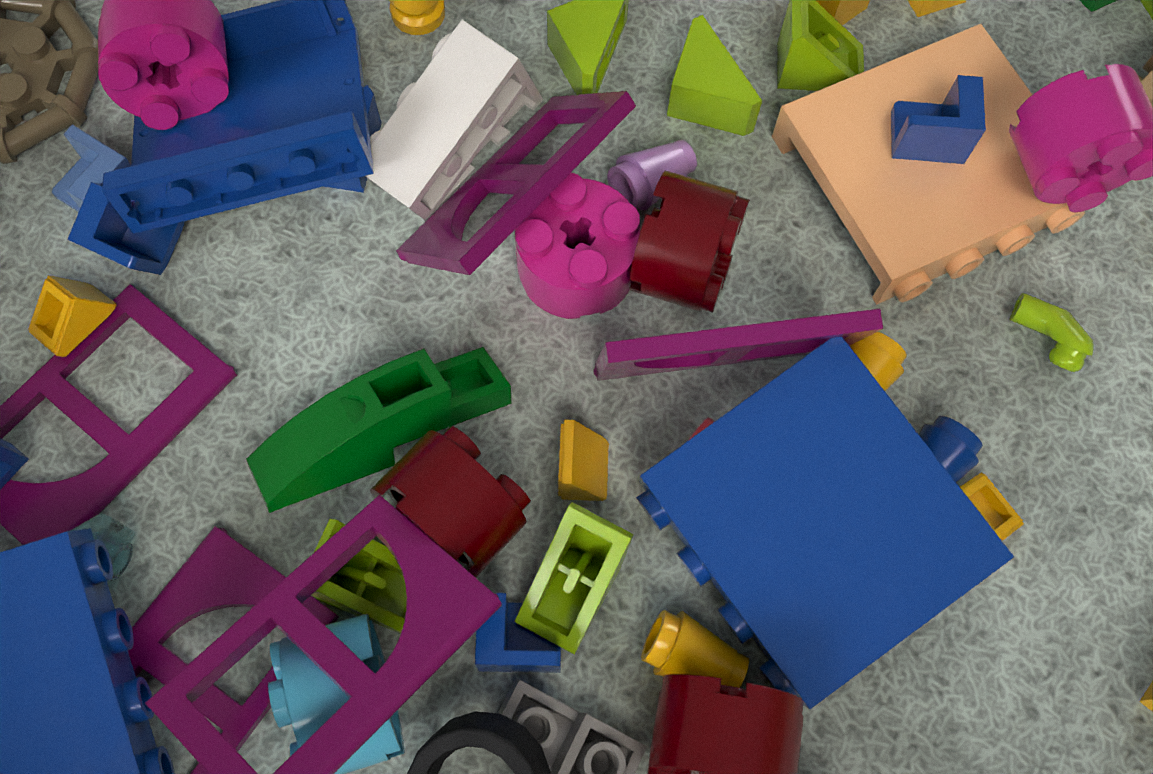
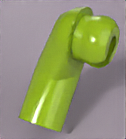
M1022 293L1019 296L1009 320L1057 341L1055 347L1049 353L1050 362L1071 372L1081 370L1086 356L1093 355L1094 345L1093 339L1073 315L1063 308L1026 293Z

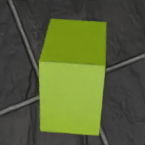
M573 0L547 10V45L576 95L598 93L627 22L629 0Z
M789 0L777 42V89L819 91L864 72V49L861 42L816 0Z
M700 15L692 20L671 85L667 116L741 136L754 132L762 99L705 17Z
M571 502L514 622L575 655L621 569L634 534Z
M329 519L315 551L346 524L335 519ZM372 539L318 588L312 596L318 601L355 616L367 613L369 620H372L373 623L401 634L407 605L404 576L389 549Z

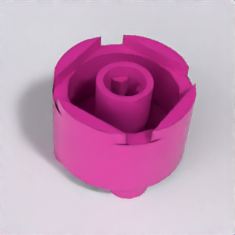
M105 0L98 23V76L107 95L122 109L140 117L145 125L156 130H167L174 127L180 120L208 113L219 103L226 100L229 94V74L225 32L221 14L211 0Z
M1122 64L1105 65L1109 75L1089 80L1084 70L1068 74L1034 93L1016 111L1020 122L1017 127L1010 124L1009 133L1035 196L1040 201L1051 204L1067 203L1071 212H1083L1103 203L1108 197L1107 192L1131 180H1143L1153 176V106L1136 71L1129 66Z
M570 173L515 229L518 274L527 296L532 302L544 311L566 319H577L580 316L599 312L602 314L616 307L630 291L629 287L633 282L629 280L630 271L640 234V214L636 207L630 204L621 193L611 186L596 180L582 178L575 173Z

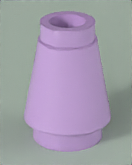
M677 140L673 143L622 155L617 159L616 165L608 171V185L621 193L636 209L647 210L660 199V197L654 196L653 193L662 173L666 170L687 176L695 171L697 167L696 155L692 147L684 140Z

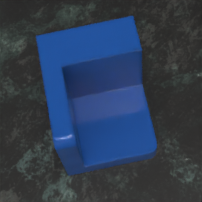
M958 75L942 104L908 101L895 102L891 110L892 158L965 164L986 131L983 77Z
M91 182L67 240L130 269L161 275L170 261L183 230L184 221L133 234L103 194L102 185Z
M496 593L502 606L476 631L475 665L479 672L561 673V647L515 623L514 621L523 603L508 602L506 593Z

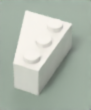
M461 20L452 34L445 35L438 42L433 51L432 61L417 82L411 83L403 90L398 99L396 111L382 130L370 136L374 174L367 175L366 177L426 221L476 171L475 167L470 165L478 152L490 140L500 146L508 138L510 131L503 126L524 105L534 110L544 99L518 57L464 20Z

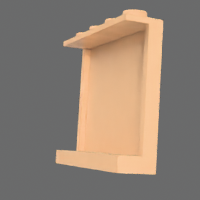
M978 24L782 105L772 134V138L782 154L797 149L881 282L872 296L876 305L895 296L900 302L909 301L926 291L932 285V279L945 273H948L951 279L962 277L977 268L984 261L983 256L999 250L1002 256L1010 255L1030 243L1035 237L1034 233L1047 227L1053 234L1058 233L1076 223L1085 214V211L1071 212L1067 203H1045L1035 196L1009 133L1010 124L1017 127L1020 122L1016 111L1033 94L982 24ZM958 75L983 77L986 131L965 164L892 158L891 110L895 102L908 101L942 104Z

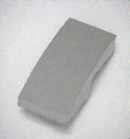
M520 679L513 681L498 711L499 714H503L525 726L543 748L551 774H635L647 748L646 745L587 713H582Z

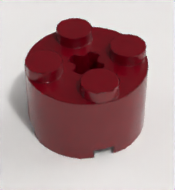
M665 170L653 193L654 196L662 198L660 208L654 207L651 215H645L632 261L629 280L633 282L629 289L630 291L699 312L705 310L713 313L733 258L731 252L736 237L741 231L750 199L738 196V191Z
M450 426L443 434L429 430L370 489V492L374 498L378 495L384 497L388 493L396 503L395 508L477 578L525 526L527 521L522 511L531 503V500L524 490L511 478L500 474L495 479L476 461L481 455L479 448L461 430L454 426Z
M672 674L663 677L662 688L658 697L647 774H798L804 718L802 715L804 702L802 698L788 692L752 683H747L746 689L721 685L722 678L687 674Z

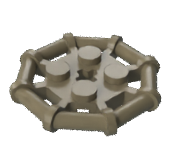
M0 0V65L8 64L13 69L11 73L0 74V162L7 164L17 162L18 154L73 124L80 127L87 120L84 111L98 76V39H96L76 10L75 0ZM6 10L39 14V16L32 23L10 20L6 17ZM61 27L73 45L70 49L56 51L49 39ZM72 71L64 94L56 95L64 73ZM33 109H35L37 113L45 109H48L47 111L15 127V125L24 121L20 116L32 111Z

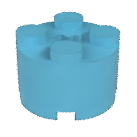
M367 613L325 625L374 673L385 663L383 651L372 620H369ZM284 637L281 641L270 644V656L277 680L268 683V693L274 719L278 727L281 728L292 724L296 742L290 744V755H292L350 698L288 637ZM398 711L334 774H347L404 754L405 747Z

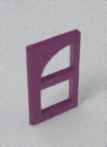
M627 91L553 96L396 250L399 258L407 261L409 264L471 275L636 107ZM585 123L544 165L519 164L558 124ZM489 193L514 194L467 242L462 241L467 221L476 207Z
M131 284L113 300L116 303V307L110 316L66 357L54 355L0 406L1 439L41 401L47 398L109 453L107 457L89 470L68 479L46 483H27L10 479L0 490V524L22 545L66 531L85 529L237 376L231 365L225 364ZM131 318L193 372L128 435L71 385L66 378L120 326Z
M872 309L606 342L595 362L593 372L597 377V381L808 355L827 340L834 337H843L850 346L883 329L881 310Z
M378 495L145 704L209 774H258L194 706L193 702L275 627H278L350 699L273 774H334L502 606V603L496 593L489 590L381 495ZM377 536L393 554L401 568L406 585L407 605L400 638L387 661L374 673L302 603Z
M214 526L132 626L134 643L132 649L128 650L135 676L137 677L142 669H144L163 685H166L188 665V663L163 645L176 630L192 619L217 609L241 606L253 607L286 577L231 538L226 529ZM312 596L302 603L324 625L334 623L339 618L336 613ZM273 666L243 705L215 684L210 686L193 702L194 706L206 718L223 730L221 735L237 752L271 708L268 683L277 680ZM198 763L190 774L209 773Z

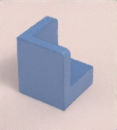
M71 125L64 132V136L81 158L53 187L52 193L58 200L79 212L91 182L102 185L103 173L131 165L126 157L74 125Z

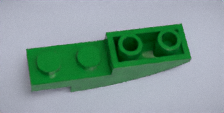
M484 347L435 364L425 349H421L358 376L298 413L269 436L246 458L248 468L268 512L271 513L394 466L393 448L419 439L429 430L438 432L512 404L511 385Z

